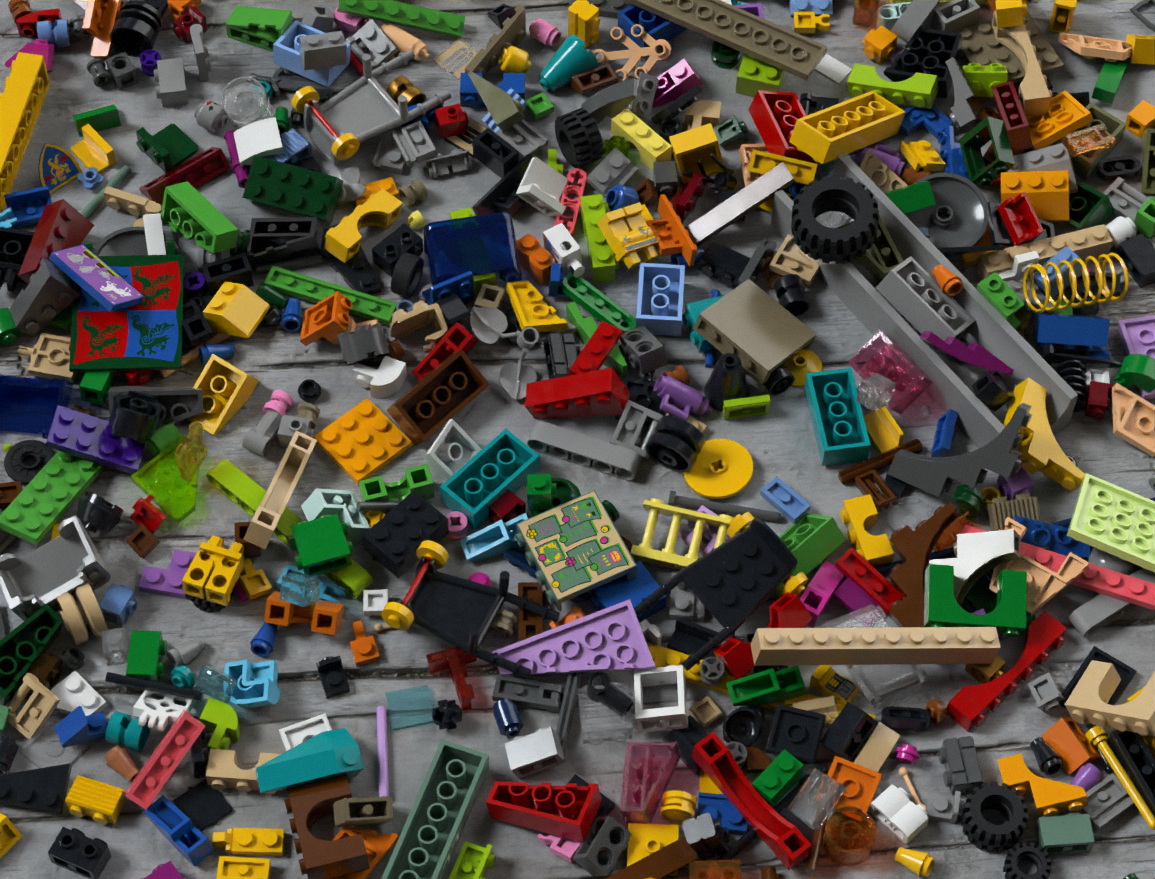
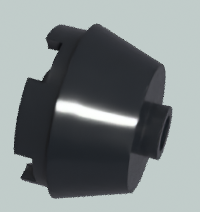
M86 491L83 498H79L76 516L81 522L85 523L83 525L85 529L96 533L98 530L107 534L122 521L120 517L124 510L104 500V498Z

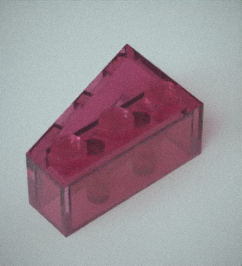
M627 742L620 813L625 824H651L661 802L662 795L665 793L681 758L676 742Z

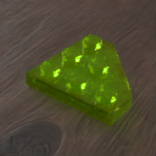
M183 435L130 476L132 482L147 496L152 495L155 497L152 501L177 524L196 510L200 448L186 435Z

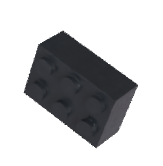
M412 491L363 535L364 550L399 578L419 560L416 551L421 542L429 540L438 543L449 533L448 518L416 491Z

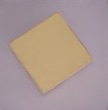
M709 696L694 704L688 711L704 730L723 717V712Z

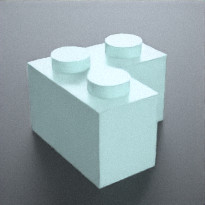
M316 488L301 505L308 521L319 519L323 515L338 514L340 522L344 521L347 527L348 535L345 536L346 541H351L352 546H355L370 529L363 512L357 511L356 505L358 501L353 491Z

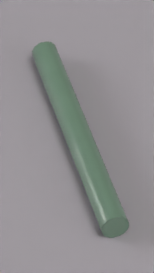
M125 165L83 209L81 214L87 219L105 200V189L108 186L116 188L131 172V169Z

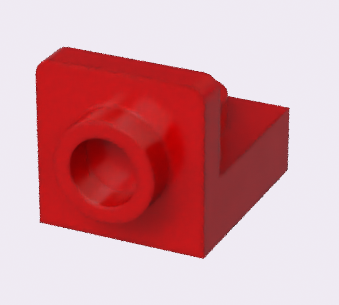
M149 495L146 499L141 497L133 505L132 508L135 511L129 518L138 526L145 525L154 534L167 516L151 503L155 497Z

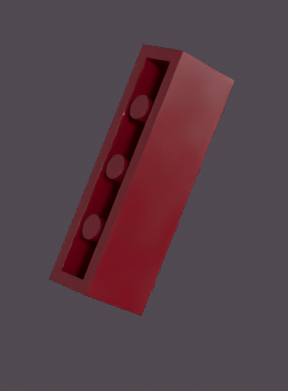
M1013 81L991 86L995 108L999 119L1004 121L1012 152L1024 151L1027 148L1033 147L1029 124Z

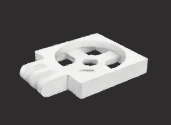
M145 690L133 706L132 716L140 717L139 726H145L148 722V728L154 729L158 724L157 729L164 731L168 724H174L183 709L190 712L197 700ZM154 694L163 696L164 699L157 700L150 697ZM180 700L186 702L187 704L186 706H182L175 704L174 701ZM166 704V705H169V706H168V707H162L161 705Z

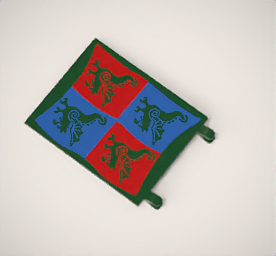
M166 240V255L98 256L144 296V299L140 304L110 312L77 284L81 295L73 301L69 371L181 369L184 254L176 255L175 240ZM84 242V245L94 253V243Z

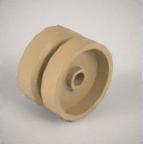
M89 584L76 589L79 604H76L69 592L56 596L61 610V618L76 646L88 641L89 635L86 625H89L91 632L96 637L109 632Z

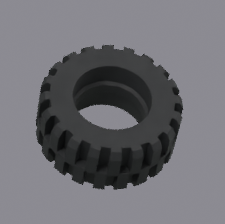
M826 176L821 177L820 181L814 180L810 182L809 187L804 186L800 190L792 206L791 231L796 245L800 246V250L807 255L809 253L810 258L814 260L821 259L823 263L828 264L830 261L836 264H842L845 260L851 262L856 259V256H863L866 253V249L868 250L872 247L877 236L879 220L877 200L873 198V193L869 189L865 190V185L860 182L855 183L852 178L842 179L841 176L828 178ZM837 211L847 214L854 222L843 228H829L820 224L815 218L825 212Z

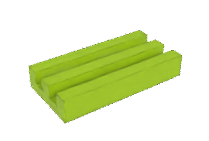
M767 394L724 400L723 418L724 420L768 414L771 402L770 396Z

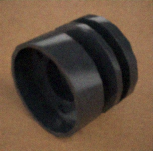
M136 0L125 2L120 8L110 33L111 43L120 52H126L128 56L140 57L143 51L153 49L156 37L163 23L161 14L157 9L145 2Z

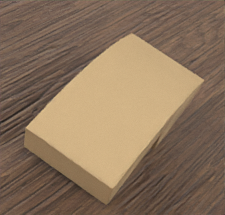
M879 722L853 763L878 772L901 735Z

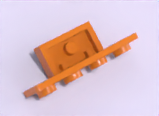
M87 0L82 28L94 36L90 53L92 57H110L113 44L109 36L118 16L121 0Z
M662 194L658 204V213L662 219L646 221L647 226L651 228L653 235L659 241L655 247L660 256L682 253L687 264L694 266L695 257L698 255L697 246L695 243L693 244L688 230L682 225L681 218L675 213L672 203L668 201L665 194Z

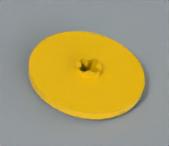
M728 439L707 440L701 452L696 455V461L689 472H683L684 478L690 489L702 497L709 499L729 498L744 490L753 476L752 457L745 447L735 441Z

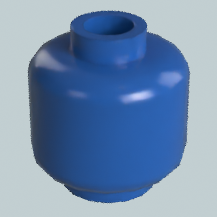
M615 185L607 192L606 202L608 203L609 210L614 211L639 203V197L634 188L625 185Z

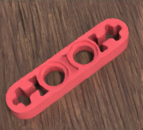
M579 168L568 172V181L564 187L560 202L566 206L564 211L570 210L574 212V215L571 217H566L563 214L557 215L554 225L566 224L567 230L572 237L574 236L580 213V197L584 196L587 185L585 180L587 174ZM576 178H580L578 180L577 186H575L574 180ZM575 193L579 197L571 200L567 198V195Z

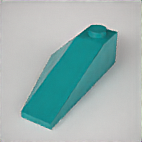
M346 728L324 731L257 767L255 773L261 794L347 774V778L356 777L364 767L357 742Z

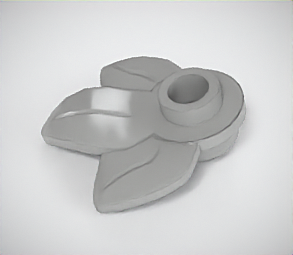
M357 166L348 168L343 173L336 167H333L329 175L343 180L342 195L338 199L337 205H343L347 201H356L363 196L366 186L359 183L361 175Z

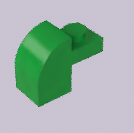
M1131 354L1124 357L1122 366L1115 375L1116 383L1126 389L1134 384L1150 393L1155 389V359L1142 354Z

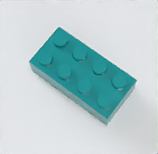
M852 368L806 373L804 391L822 466L867 460L871 445Z
M505 428L440 486L441 502L452 511L463 513L467 517L468 524L475 529L489 517V506L505 491L509 489L515 493L527 482V474H536L540 471V455Z

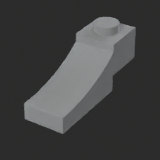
M952 57L945 61L952 77L955 96L954 106L950 108L953 113L949 115L955 126L959 124L963 128L977 120L968 102L975 95L957 61Z

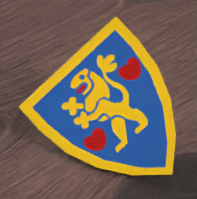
M44 143L38 164L39 179L42 187L48 186L49 192L52 194L83 172L74 156L67 150L54 144Z

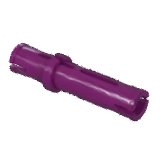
M229 130L225 132L224 139L232 161L231 168L233 173L236 174L239 187L245 188L249 176V165L240 166L233 134L235 130Z

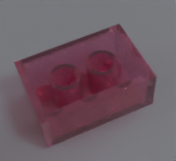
M881 330L848 362L886 405L900 415L933 383L900 346Z

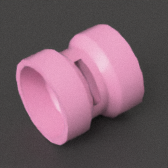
M277 389L272 393L271 401L267 402L262 410L264 414L267 411L273 410L282 417L286 415L285 411L291 408L294 400L288 393Z

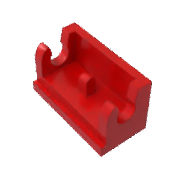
M1026 192L1020 193L1014 199L1009 197L1001 205L997 206L1015 246L1034 241L1044 232Z

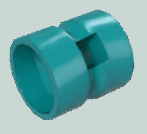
M115 711L108 722L105 739L106 742L120 746L125 743L126 748L141 752L148 741L151 728H148V722L145 726H139L138 717L132 719L131 715Z

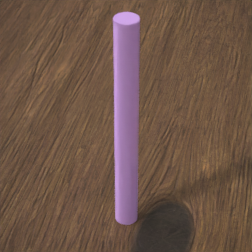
M378 706L376 711L379 796L386 797L389 796L386 707Z

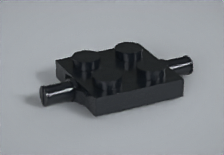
M655 370L646 373L644 378H624L623 383L630 392V401L661 415L664 414V411L660 410L662 398L653 391L656 383L653 380ZM616 415L615 420H619L621 415ZM646 418L643 425L650 426L652 420Z

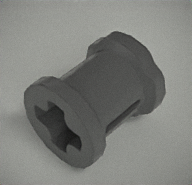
M100 58L93 59L87 64V70L93 75V82L97 87L108 85L112 79L110 72L105 69L106 64L104 60Z

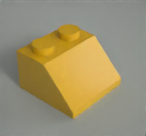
M225 281L204 309L203 314L212 332L249 338L270 309V305L245 285Z

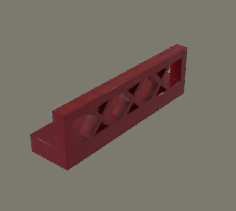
M211 147L145 184L139 190L141 194L147 195L149 200L163 205L165 187L188 181L196 188L231 167L222 149Z

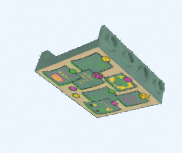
M595 490L517 523L518 533L515 534L517 543L520 547L524 546L527 553H525L529 565L535 566L537 570L535 575L539 584L545 585L547 599L551 605L555 604L558 611L562 610L561 603L626 575L628 581L637 577V565Z

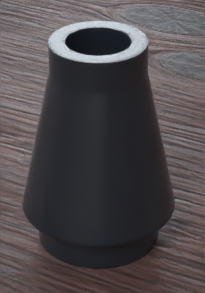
M1042 737L1036 738L1031 742L1030 747L1034 752L1040 771L1045 772L1046 775L1057 773L1063 766L1061 762L1062 757Z

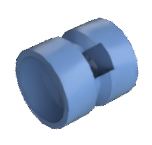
M68 19L55 20L54 23L50 21L37 22L38 39L48 40V44H56L58 47L71 46Z

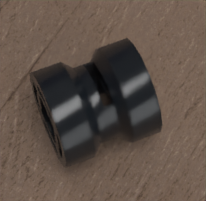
M664 120L659 126V136L670 145L669 137L681 133V126L676 120Z

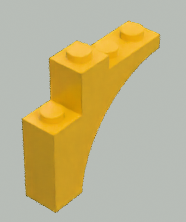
M1028 377L1014 388V397L1011 398L1003 425L1007 426L1020 404L1025 403L1032 406L1029 411L1032 414L1031 420L1027 427L1023 426L1020 433L1023 438L1017 451L1022 453L1020 460L1023 461L1021 467L1031 474L1041 471L1044 475L1072 492L1081 486L1085 473L1076 467L1065 455L1052 433L1046 413L1045 399L1047 389Z

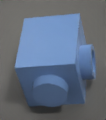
M112 583L99 607L105 620L124 626L129 615L132 616L136 611L137 602L132 589L125 585L118 586Z

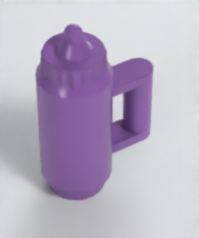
M878 143L874 149L866 146L849 153L852 161L860 167L869 149L900 178L906 162L901 161V151Z
M661 375L657 379L653 391L662 398L660 410L683 420L687 419L689 413L698 416L703 415L704 412L712 413L713 410L708 405L709 399L701 392L669 375L666 377ZM668 402H670V403H672V404H674V405L680 407L681 409H683V411L680 410V409H678L677 407H675V406L669 404Z

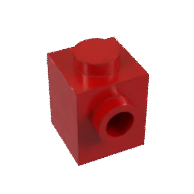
M460 103L435 109V124L441 139L466 133V124H469L466 111H462Z

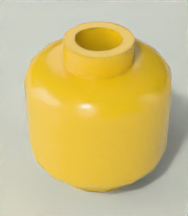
M510 46L507 49H503L498 64H500L501 70L506 73H527L531 66V61H529L528 52Z

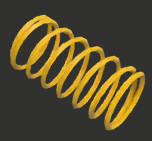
M1113 252L1108 255L1102 254L1098 259L1092 256H1088L1085 261L1075 258L1071 264L1066 260L1060 261L1058 266L1053 262H1049L1045 268L1040 264H1032L1027 268L1023 278V291L1026 302L1038 314L1044 311L1052 312L1057 308L1065 310L1070 306L1078 308L1083 304L1091 306L1096 302L1104 304L1109 300L1118 302L1123 300L1129 287L1127 267L1123 259ZM1111 257H1115L1120 261L1125 276V287L1122 294L1118 297L1113 296L1117 278L1114 264L1110 259ZM1105 258L1101 268L1100 261L1101 259ZM1090 260L1096 264L1095 276L1099 287L1096 297L1090 290V276L1087 268V263ZM1107 261L1109 262L1112 270L1113 280L1111 292L1109 291L1105 278V267ZM1077 262L1083 266L1082 277L1086 289L1083 299L1077 292V280L1074 271V264ZM1064 264L1069 267V279L1072 288L1070 301L1063 292L1064 284L1060 270ZM1050 266H1053L1056 270V282L1059 290L1057 303L1050 294V280L1047 274ZM1036 269L1043 278L1046 292L1044 305L1037 297L1034 287V272ZM1029 272L1032 295L1041 309H1036L1029 299L1027 290ZM1101 293L1106 297L1105 299H1099ZM1088 294L1093 299L1092 301H1086ZM1075 296L1080 301L1079 303H1073ZM1062 298L1067 303L1066 305H1060ZM1049 300L1054 305L1053 307H1047Z

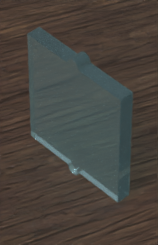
M428 685L386 692L387 714L390 715L393 731L434 723L432 719L434 701L430 698Z

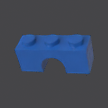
M461 73L460 105L486 107L468 73ZM475 73L482 77V73ZM503 73V81L497 87L505 92L512 88L525 100V73Z

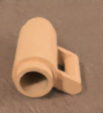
M385 23L381 26L382 31L399 50L398 52L405 53L413 50L415 57L412 59L417 61L422 60L424 57L429 58L428 48L422 40L393 24ZM393 55L388 62L396 58V56Z

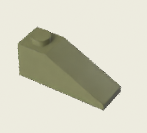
M470 71L468 73L496 125L502 131L507 130L524 119L521 112L524 108L518 98L514 100L510 94L474 72Z
M1147 128L1142 135L1141 193L1155 195V129Z

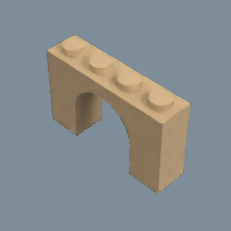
M1092 660L1065 703L1071 718L1078 723L1084 722L1098 727H1110L1119 731H1130L1140 735L1155 736V671L1143 691L1135 699L1121 705H1109L1108 702L1119 685L1121 678L1112 663Z

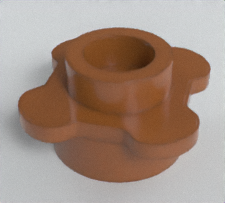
M387 338L389 356L391 358L396 357L397 360L401 361L400 357L405 355L401 344L397 339L390 341Z

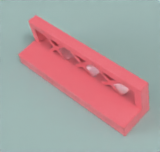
M183 709L125 792V796L147 810L203 731L205 725Z

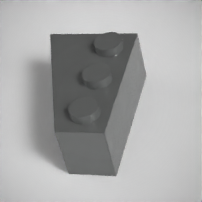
M44 257L40 261L41 266L36 274L33 273L31 275L27 288L21 290L9 309L16 328L30 337L81 295L76 282Z

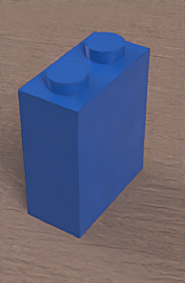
M638 561L636 562V578L628 581L626 575L592 589L590 602L596 611H600L630 599L634 608L642 602L641 599L643 597L647 598L657 590L659 585L642 562ZM666 595L652 606L653 609L646 610L640 616L635 612L638 621L641 622L666 608Z

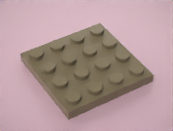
M1027 11V16H1025L1026 30L1030 31L1031 44L1036 47V58L1041 61L1042 74L1048 76L1062 72L1064 64ZM992 20L953 32L962 34L961 56L967 65L969 63H979L990 66L991 63H1000L1006 66L1008 72L1007 82L1013 81L1014 84L1024 79L1025 71L1019 58L1009 48L996 40L992 29Z

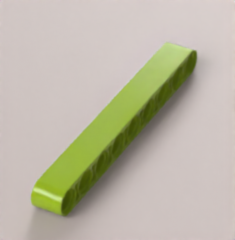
M222 459L206 474L208 481L216 489L253 518L267 492L227 459ZM286 507L273 535L291 548L288 538L292 536L291 526L303 520ZM352 559L351 566L322 573L333 583L344 587L347 594L354 599H357L363 593V590H367L374 583L372 576Z

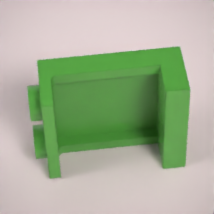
M994 272L978 283L977 290L1016 331L1021 328V322L1014 314L1024 307V302L1004 280Z

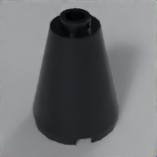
M731 353L724 354L719 358L704 387V394L709 399V405L719 412H723L724 400L746 398L750 395V388L741 360L737 355Z

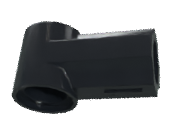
M597 671L590 675L587 687L588 697L595 702L603 703L621 717L626 715L635 703V698L611 682L610 677L606 673ZM601 684L605 688L596 689L593 685Z

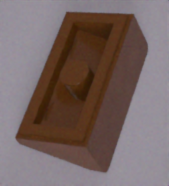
M609 63L572 76L570 86L580 94H584L614 83L619 79Z

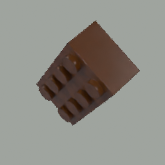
M462 349L447 357L386 410L416 446L426 441L490 384Z

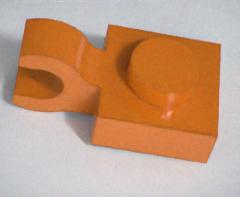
M361 620L352 622V629L356 640L350 641V647L356 667L380 661L373 635L365 636Z

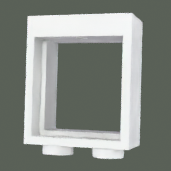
M683 665L634 670L635 719L639 733L688 728L686 677ZM677 683L678 706L643 710L642 687Z

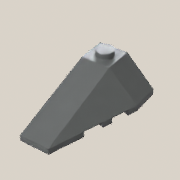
M111 386L108 392L110 416L116 395L122 392V395H128L129 391H139L154 397V403L162 405L156 429L164 424L178 422L203 413V389Z

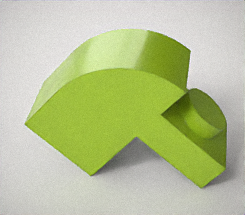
M209 697L199 718L200 722L205 725L204 730L213 733L207 745L209 753L210 749L228 750L231 739L236 741L240 739L241 732L237 714L229 704Z

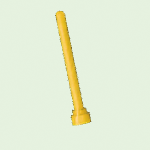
M1095 726L1086 732L1085 737L1091 745L1100 749L1151 829H1155V816L1108 745L1107 732L1103 727Z

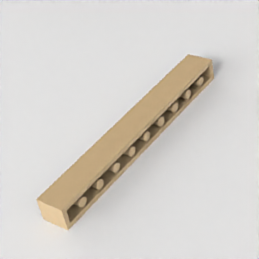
M996 627L757 628L751 642L754 666L992 664L1001 649Z

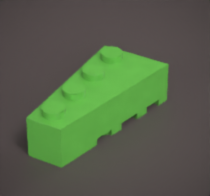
M188 181L165 187L161 211L163 226L169 225L172 231L183 233L184 238L195 240L197 245L213 254L235 248L238 228Z

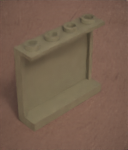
M747 279L701 312L693 327L698 334L722 354L731 353L737 355L741 360L744 372L760 385L767 382L772 371L801 349H809L817 335L750 279Z

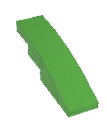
M575 301L566 304V318L570 324L577 327L575 333L586 346L598 327L592 316L583 319ZM616 344L603 364L607 368H613L616 374L624 379L627 377V363Z

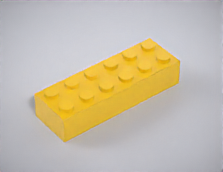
M870 91L797 119L789 142L795 145L799 151L811 156L814 161L825 164L837 159V156L844 152L849 154L898 134L906 112L876 92Z

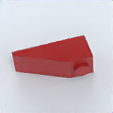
M456 322L411 373L420 381L452 353L462 349L467 354L479 340L463 325Z

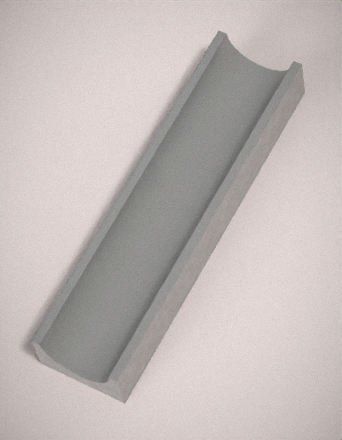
M845 152L837 156L836 163L828 178H834V176H841L842 179L852 178L855 183H862L865 185V190L869 189L873 193V198L878 203L879 215L903 261L911 256L935 281L932 270L939 264H942L946 269L961 278L962 290L957 295L951 297L975 321L957 340L960 341L964 334L969 333L978 344L1014 371L1012 374L979 368L967 363L962 365L955 358L942 352L939 353L937 349L921 340L920 336L922 334L917 332L912 324L904 316H901L888 300L883 298L876 289L880 282L856 259L851 262L845 260L842 264H836L831 261L828 264L823 263L821 259L815 260L819 264V271L817 273L819 278L944 412L950 409L957 412L955 424L977 448L990 443L1005 428L1003 423L1011 401L1010 399L999 410L994 412L975 396L972 385L988 371L992 374L998 372L1003 377L1007 388L1012 392L1018 384L1028 377L1046 388V413L1053 435L1067 427L1070 423L1078 394ZM780 189L774 193L771 226L784 240L788 234L791 235L795 243L791 231L794 199L791 200ZM837 211L825 212L815 218L820 224L829 228H836L854 221L847 214Z

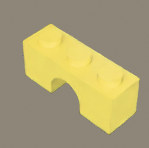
M628 108L611 119V136L625 148L633 143L640 153V161L652 172L653 162L671 161L672 146Z

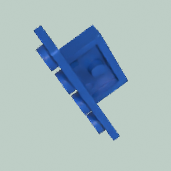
M948 125L938 137V143L940 144L939 155L946 163L944 171L940 173H953L969 180L960 143L954 142L953 126Z

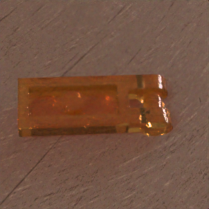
M1102 123L1065 135L1061 142L1074 158L1105 147L1110 148L1117 142V139L1108 133L1107 126Z

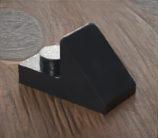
M455 293L435 302L439 305L447 326L471 315Z

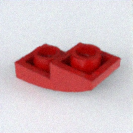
M60 9L37 11L16 19L19 36H38L37 22L50 21L54 23L55 20H61Z

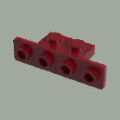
M700 169L701 174L695 172L689 183L684 184L682 181L670 201L675 213L680 216L682 225L689 213H692L697 199L704 192L707 182L703 181V176L711 177V175L706 176L703 169Z

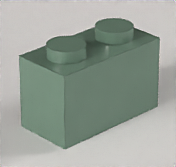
M1072 812L1065 816H1042L1038 818L1035 826L1038 846H1042V852L1047 851L1049 855L1091 852L1095 842L1089 814Z

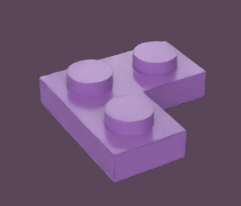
M175 549L168 570L145 566L139 590L186 599L187 594H184L182 579L196 553Z

